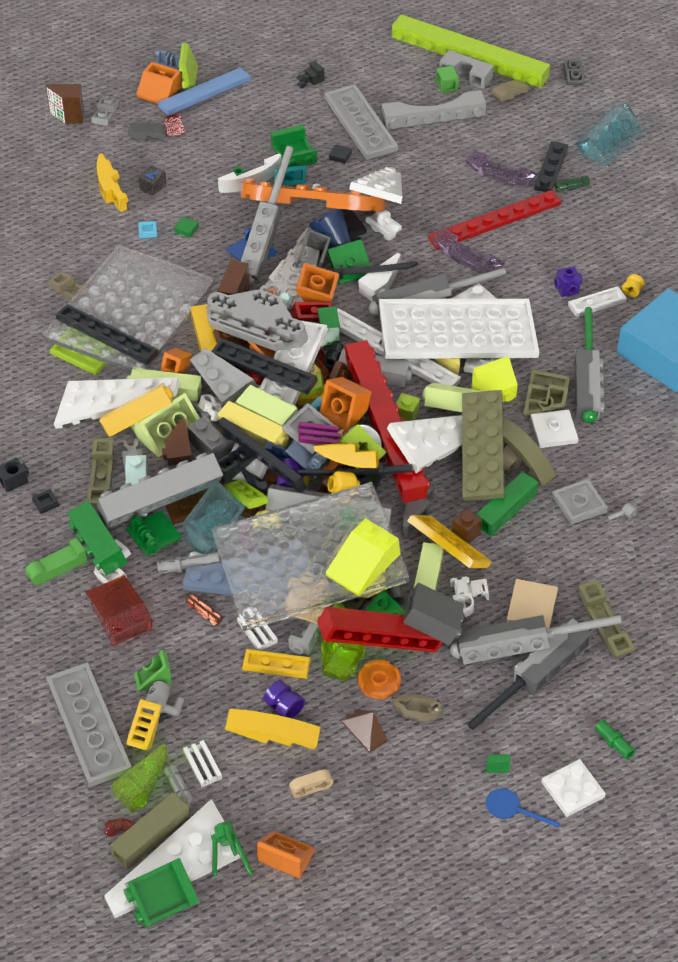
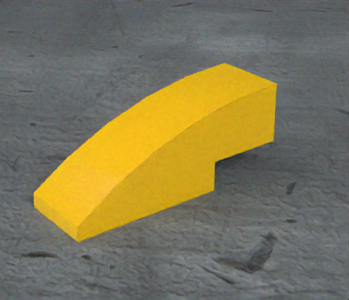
M358 443L314 446V451L338 463L361 468L379 467L378 450L358 451Z

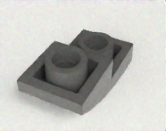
M564 59L567 84H584L581 59Z
M133 123L129 125L128 136L135 140L145 141L146 137L150 136L153 139L164 141L166 135V126L156 123Z

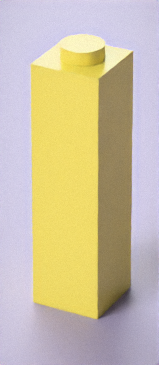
M230 401L217 414L219 420L222 417L226 418L264 448L266 442L285 448L290 440L288 434L282 430L283 426Z

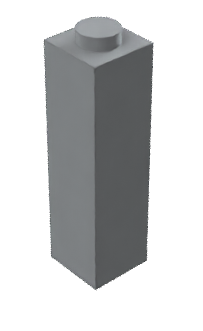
M342 349L338 361L343 362L349 369L345 360V349ZM375 355V360L380 362L381 374L385 375L387 384L405 388L407 381L411 382L413 370H410V361L385 359L384 356Z

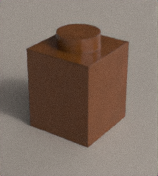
M466 508L453 518L452 532L469 544L481 534L482 519Z

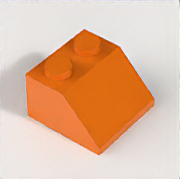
M304 263L295 290L304 302H331L339 273Z
M344 377L326 380L320 413L334 425L349 431L368 410L372 391Z

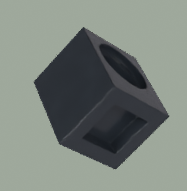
M16 457L0 465V484L6 492L28 483L27 475L29 470L25 463L21 464Z

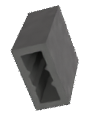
M418 582L408 597L403 623L450 645L454 638L458 639L463 629L461 623L465 617V614H463L464 604Z

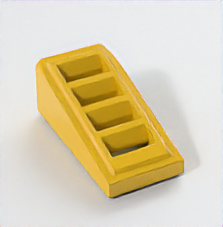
M140 699L128 735L127 745L143 750L152 748L162 709L161 704ZM144 708L153 710L154 714L143 712ZM142 717L150 719L151 723L141 721ZM139 727L147 728L148 732L139 730ZM137 735L144 737L145 741L137 739Z

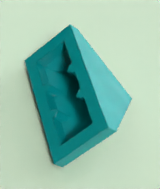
M307 166L287 167L281 186L305 183ZM275 168L274 183H275V180H276V177H277L279 168Z

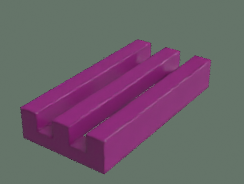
M299 422L298 442L315 445L340 444V440H338L339 426Z

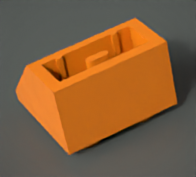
M151 62L143 71L136 97L158 104V102L176 95L182 88V74L180 70Z

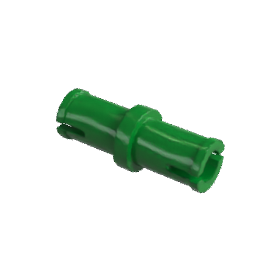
M601 720L596 725L595 731L607 741V745L610 748L614 747L624 759L628 760L635 754L636 749L623 738V734L619 731L616 732L605 720Z

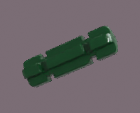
M588 176L580 177L581 179L578 177L565 180V182L558 181L555 187L558 192L565 191V189L581 188V186L587 187L590 185V179Z

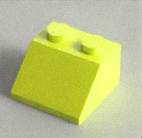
M508 356L473 368L471 389L480 391L502 390L503 402H509L517 396L518 384Z

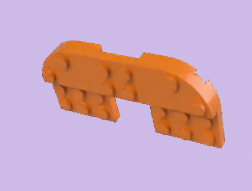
M245 179L241 186V197L248 198L249 195L251 200L268 202L274 185H271L270 182H260L259 184L255 183L253 179ZM298 184L296 187L281 186L276 203L291 204L299 200V197L327 200V208L372 211V209L373 211H384L388 204V201L383 198L351 190V192L327 190L325 186H316L314 189H311L309 185Z

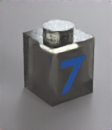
M153 165L138 176L141 191L152 196L167 185L166 172Z

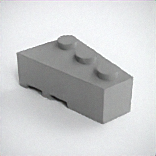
M206 348L190 359L223 406L228 401L236 402L250 385L259 388L254 379Z

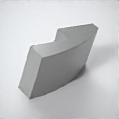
M103 96L97 103V111L91 117V123L108 126L117 110L119 99L112 96Z

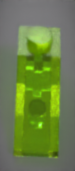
M163 743L111 784L113 796L131 813L136 808L140 809L147 803L167 761V746Z

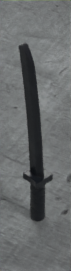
M418 262L343 268V265H339V269L326 270L339 273V278L343 279V275L409 269L417 266Z
M379 463L377 468L298 470L297 474L302 476H332L337 471L352 472L355 475L380 474L381 479H383L385 474L413 472V465L404 464L384 467L383 463Z

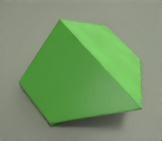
M165 650L159 651V654L153 657L147 666L143 665L141 672L136 671L134 673L138 692L149 690L156 681L172 685L170 667Z

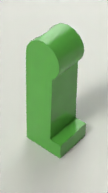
M75 538L69 541V546L40 561L30 563L26 567L25 572L33 584L39 585L86 563V550L78 539Z

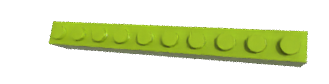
M402 14L392 24V38L441 55H445L448 50L494 65L493 72L520 80L531 86L541 88L549 77L550 64Z

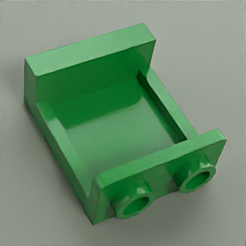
M304 125L270 132L271 146L275 154L281 155V162L286 146L293 147L288 167L317 163V150L311 148L306 138Z
M180 858L124 883L126 889L123 891L129 903L133 902L136 909L133 912L138 925L142 924L144 928L199 902Z

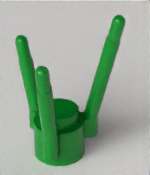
M221 822L215 825V834L211 835L212 875L214 877L217 875L218 843H220L221 846L230 845L234 856H237L239 853L249 876H253V871L238 841L232 823Z

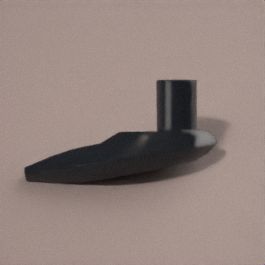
M244 467L240 469L246 481L261 493H268L269 488L265 481L250 473Z

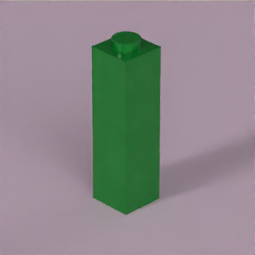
M524 472L519 474L505 487V498L492 499L476 514L482 519L481 531L490 537L537 495L538 482Z

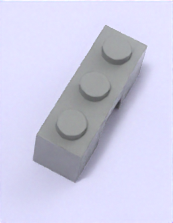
M448 50L440 60L439 68L453 66L457 75L460 73L469 74V84L484 89L493 78L494 65Z

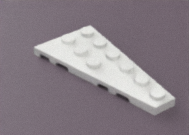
M385 167L352 181L350 190L401 204L403 197L401 173L396 172L395 168Z
M306 228L297 240L295 247L289 250L285 260L283 259L269 276L265 286L262 285L259 289L275 288L278 296L281 293L290 294L293 297V302L289 305L288 310L292 309L294 302H304L295 290L303 264L307 263L318 266L321 251L306 246L299 266L295 267L308 229L311 230V228ZM312 239L315 243H322L319 239Z
M178 377L68 381L54 426L56 429L63 428L64 424H79L80 420L91 417L93 420L101 418L102 415L161 383L171 388L174 394L172 398H175L180 381Z
M462 415L390 423L387 427V430L409 464L413 465L415 473L420 472L425 466L429 467L434 461L441 460L452 454L462 446Z
M212 799L104 895L114 918L135 909L133 902L129 903L123 891L126 889L124 883L180 858L190 882L212 872L211 835L215 834L214 826L224 822ZM218 843L217 869L241 858L239 853L237 856L233 855L230 845L221 846Z

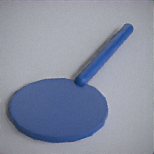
M495 789L486 798L487 810L496 818L506 819L520 812L553 826H560V823L520 808L519 798L509 789Z

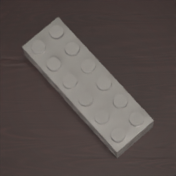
M207 453L200 454L192 462L185 460L178 463L177 468L172 470L165 468L160 470L157 476L151 478L148 475L139 479L137 484L127 483L121 486L117 492L107 491L101 494L96 509L102 522L108 529L130 520L132 516H141L219 484L223 473L214 453L209 455Z

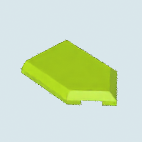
M182 43L179 59V70L182 72V87L184 89L195 87L198 70L196 59L187 43Z

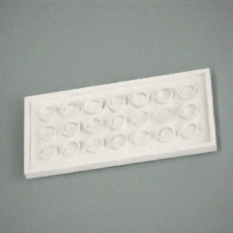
M379 299L385 359L539 357V348L529 299Z

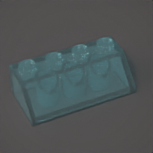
M626 102L613 107L575 144L584 157L604 167H608L645 130Z

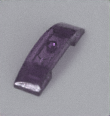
M474 151L466 160V163L481 175L505 185L527 186L537 176V172L524 167L517 171L491 162L490 155Z
M444 228L433 238V242L451 259L482 274L501 269L505 265L504 261L490 253L485 257L457 242L458 236Z

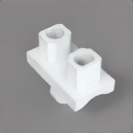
M376 211L375 214L366 218V222L371 225L372 230L382 233L386 240H392L396 237V233L402 229V226L390 218L391 214L389 211Z

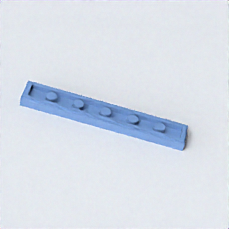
M241 67L164 99L158 102V107L169 116L250 81V75Z

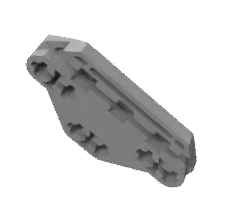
M253 290L232 295L214 292L207 299V316L213 329L274 351L302 347L308 341L304 323L291 317L284 302L278 295L263 290Z

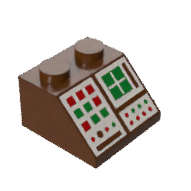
M46 84L50 113L66 124L83 123L84 105L81 84Z

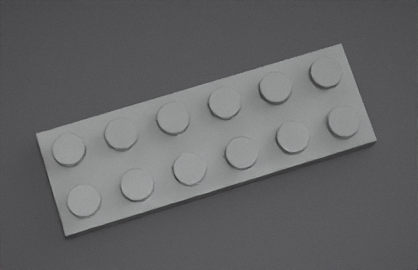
M355 84L324 93V99L366 160L398 151L397 143Z
M85 663L47 676L48 686L89 787L131 773L132 766L89 664Z

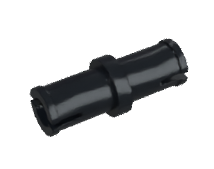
M340 341L333 342L331 348L326 353L324 364L328 368H333L336 361L340 358L342 349H344V345Z

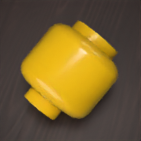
M337 471L328 479V490L335 498L350 499L359 491L360 482L352 472Z

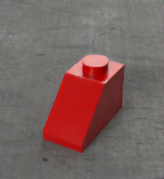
M294 302L290 315L292 318L300 321L319 324L317 308L332 307L331 302Z

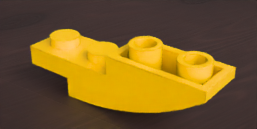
M101 153L97 159V175L102 197L106 204L114 202L120 212L127 210L128 197L125 192L122 193L118 184V179H120L118 171L112 168L110 160L106 159Z

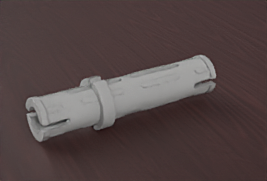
M220 551L183 558L178 556L172 560L158 561V572L160 575L171 572L183 573L186 568L222 563Z

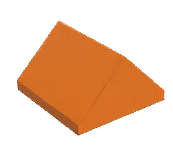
M273 831L258 841V861L300 879L316 848Z

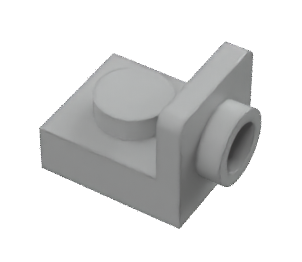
M310 622L308 628L302 631L300 638L290 635L288 639L289 649L298 655L305 654L309 656L319 637L318 624Z

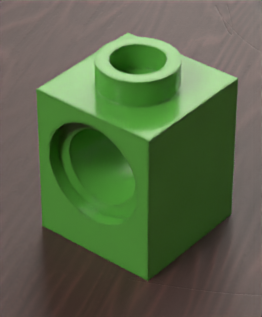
M454 67L436 68V82L441 92L457 91L459 77Z

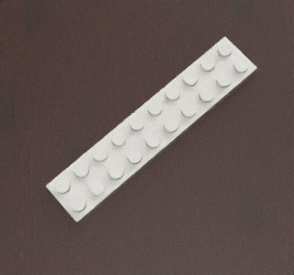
M302 321L305 325L308 341L302 347L276 351L273 359L309 373L328 328L324 324ZM264 378L260 387L266 393L272 396L276 395L282 401L294 405L301 393L267 378ZM235 442L232 451L236 450L237 448H239V447H241V446H239V445ZM254 459L245 467L247 471L262 480L268 468L258 459ZM242 472L232 479L247 482Z

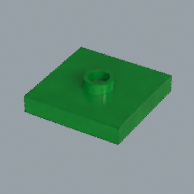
M362 239L326 251L332 269H339V265H343V268L371 266ZM368 273L343 275V279L338 277L337 283L342 285L355 281Z

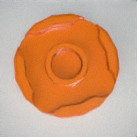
M372 660L364 664V667L359 670L358 686L368 697L385 699L398 691L401 686V674L395 665L389 664V661Z

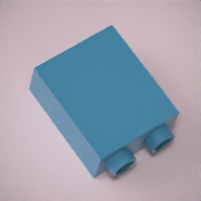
M668 288L621 327L617 354L677 393L678 294Z

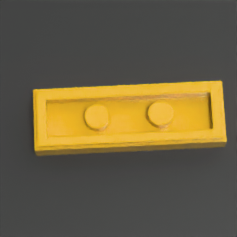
M246 649L242 670L307 679L311 657Z

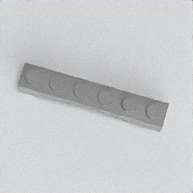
M481 90L464 92L453 101L435 106H414L401 102L384 103L381 106V117L386 129L480 117L486 114V101Z

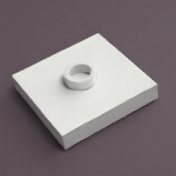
M569 410L531 414L530 420L539 448L578 443V436Z

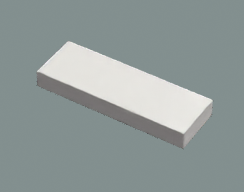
M617 286L568 301V306L577 318L585 315L586 307H591L593 313L625 303L627 298Z

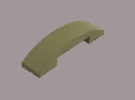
M503 417L504 441L529 467L530 471L528 474L538 482L540 487H543L556 477L551 464L537 444L519 426Z
M94 438L93 461L90 486L87 491V500H89L92 506L97 505L101 494L111 489L114 439Z
M598 579L578 586L590 621L614 616L606 602L607 595ZM619 624L595 628L606 648L615 658L636 650L627 632H622Z

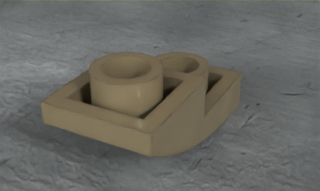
M520 80L508 81L492 89L491 94L496 96L497 100L505 102L506 100H514L515 94L528 93L530 86Z

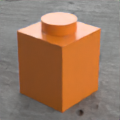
M178 348L164 352L160 370L185 374L189 370L192 354Z

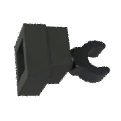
M316 61L310 63V67L305 69V74H300L296 77L300 81L297 85L300 88H304L309 82L312 85H316L325 81L324 68Z

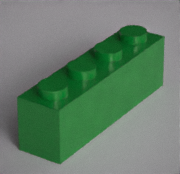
M89 500L67 512L71 519L68 524L73 532H79L75 535L81 545L86 543L84 549L88 556L95 557L92 559V562L97 570L102 568L107 576L128 563Z

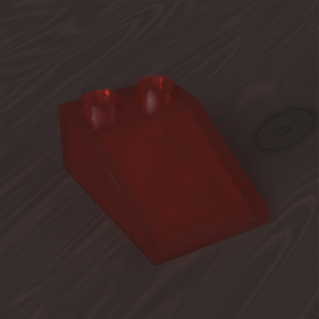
M125 575L86 591V595L112 646L152 630L153 620L144 602Z

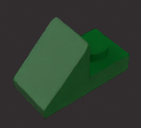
M337 306L317 308L319 324L327 325L328 328L321 347L332 346L333 342L340 341V323Z

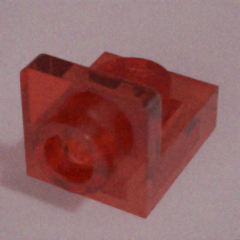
M181 113L164 116L168 137L184 134Z

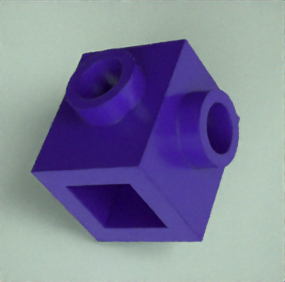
M575 266L558 269L556 278H554V284L561 297L579 294L580 284L583 282L581 273L577 272Z

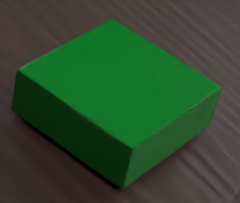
M182 217L175 226L174 231L175 233L191 237L199 227V222Z
M510 754L487 755L486 773L509 772Z

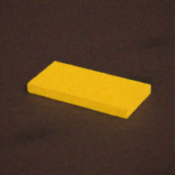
M411 515L408 519L410 524L467 567L488 568L492 563L490 559L434 517Z

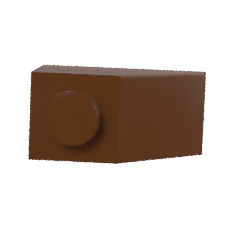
M185 419L180 420L165 439V448H161L163 460H167L168 466L177 465L185 460L192 462Z

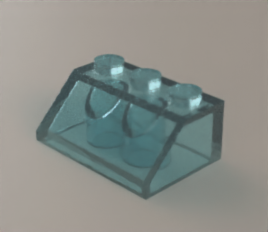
M217 480L213 481L182 523L187 543L196 552L201 554H209L215 551L246 508Z

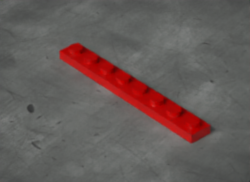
M553 190L429 234L428 240L436 250L559 206L562 200Z

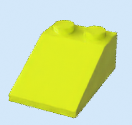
M365 518L350 533L327 569L326 576L357 596H360L401 554L399 538Z

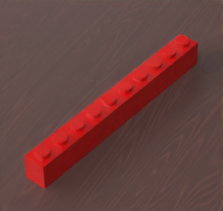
M368 340L346 344L345 360L354 382L372 391L366 412L373 429L380 436L381 447L386 451L384 456L388 466L409 464L387 430L390 423L403 422L404 420L398 415L397 403H393V394L391 389L387 388L385 375L381 374L380 362L375 360L374 348L370 347ZM423 468L418 473H415L413 470V472L392 474L403 503L427 498V489H430L428 477L423 475Z

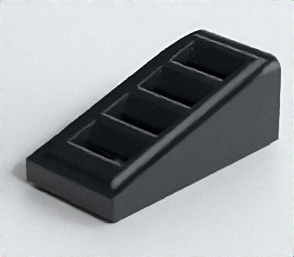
M242 447L217 460L223 473L220 482L223 484L228 483L241 472L240 469L242 467L245 468L256 458Z

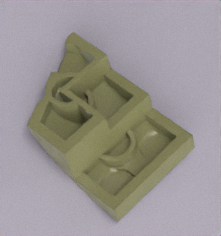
M532 369L523 416L565 407L570 377Z

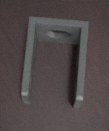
M308 229L295 267L299 266L305 247L308 246L322 251L318 267L321 268L331 237ZM312 239H319L322 243H315Z

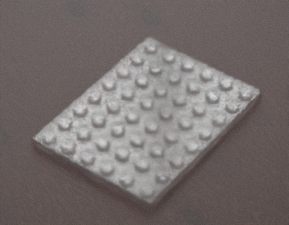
M118 245L67 304L158 349L160 354L190 317V307L198 306L213 288L215 278ZM56 317L41 334L42 340L132 372L133 369L142 373L157 358L155 357L148 365H145L58 321Z
M372 482L211 529L243 631L410 582V576L401 554L360 596L349 591L325 574L350 533L365 518L392 534Z

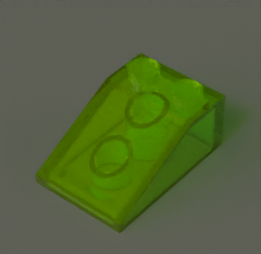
M336 600L333 607L345 609L342 602ZM320 631L322 675L347 681L350 675L355 673L358 661L363 659L366 647L363 645L326 642Z

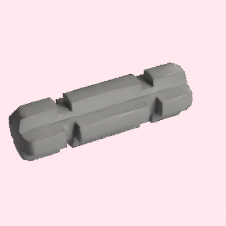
M170 765L164 769L165 775L170 781L169 783L173 791L179 798L183 797L190 804L192 796L187 791V787L181 775L178 774L176 766Z

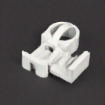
M211 394L202 395L198 406L204 412H208L211 415V421H218L217 414L223 408L221 407L222 403Z
M467 576L461 577V580L457 578L450 580L451 587L455 588L453 599L464 604L463 614H465V617L470 616L475 610L473 597L481 594V596H485L486 600H489L486 579L474 580L471 583ZM465 602H467V603H469V604H471V605L466 608Z

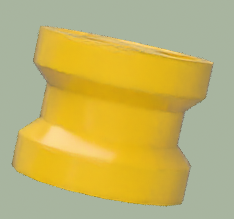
M637 274L629 275L626 282L622 285L623 293L633 298L637 297L645 285L644 279Z

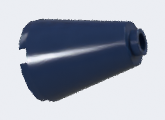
M342 209L332 210L324 214L319 220L317 218L309 224L312 231L331 237L328 249L351 243Z

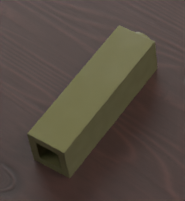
M172 792L110 844L112 856L126 870L131 868L190 818L188 802L183 797L179 798Z

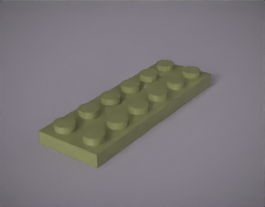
M502 390L462 393L464 501L505 498Z

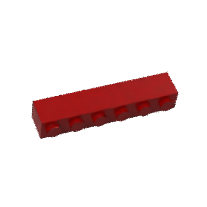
M326 607L317 620L322 637L326 642L434 653L443 644V642L404 624L405 615Z

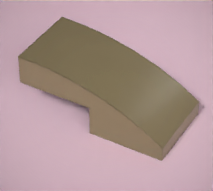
M62 271L48 280L49 285L75 304L89 294L86 287L75 283L73 276Z

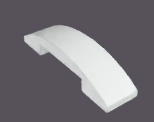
M276 154L264 159L263 166L236 176L232 172L218 178L219 192L241 191L242 182L245 179H253L255 183L259 184L260 182L268 181L275 175V168H280L281 155Z

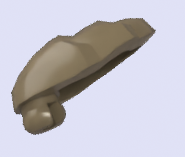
M410 694L398 697L393 701L395 709L404 717L413 718L420 722L436 720L442 714L441 703L429 696Z

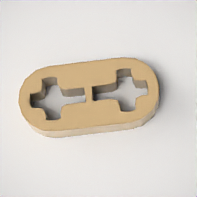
M324 769L294 779L290 782L289 787L293 797L299 798L327 789L333 785L334 781L329 770Z

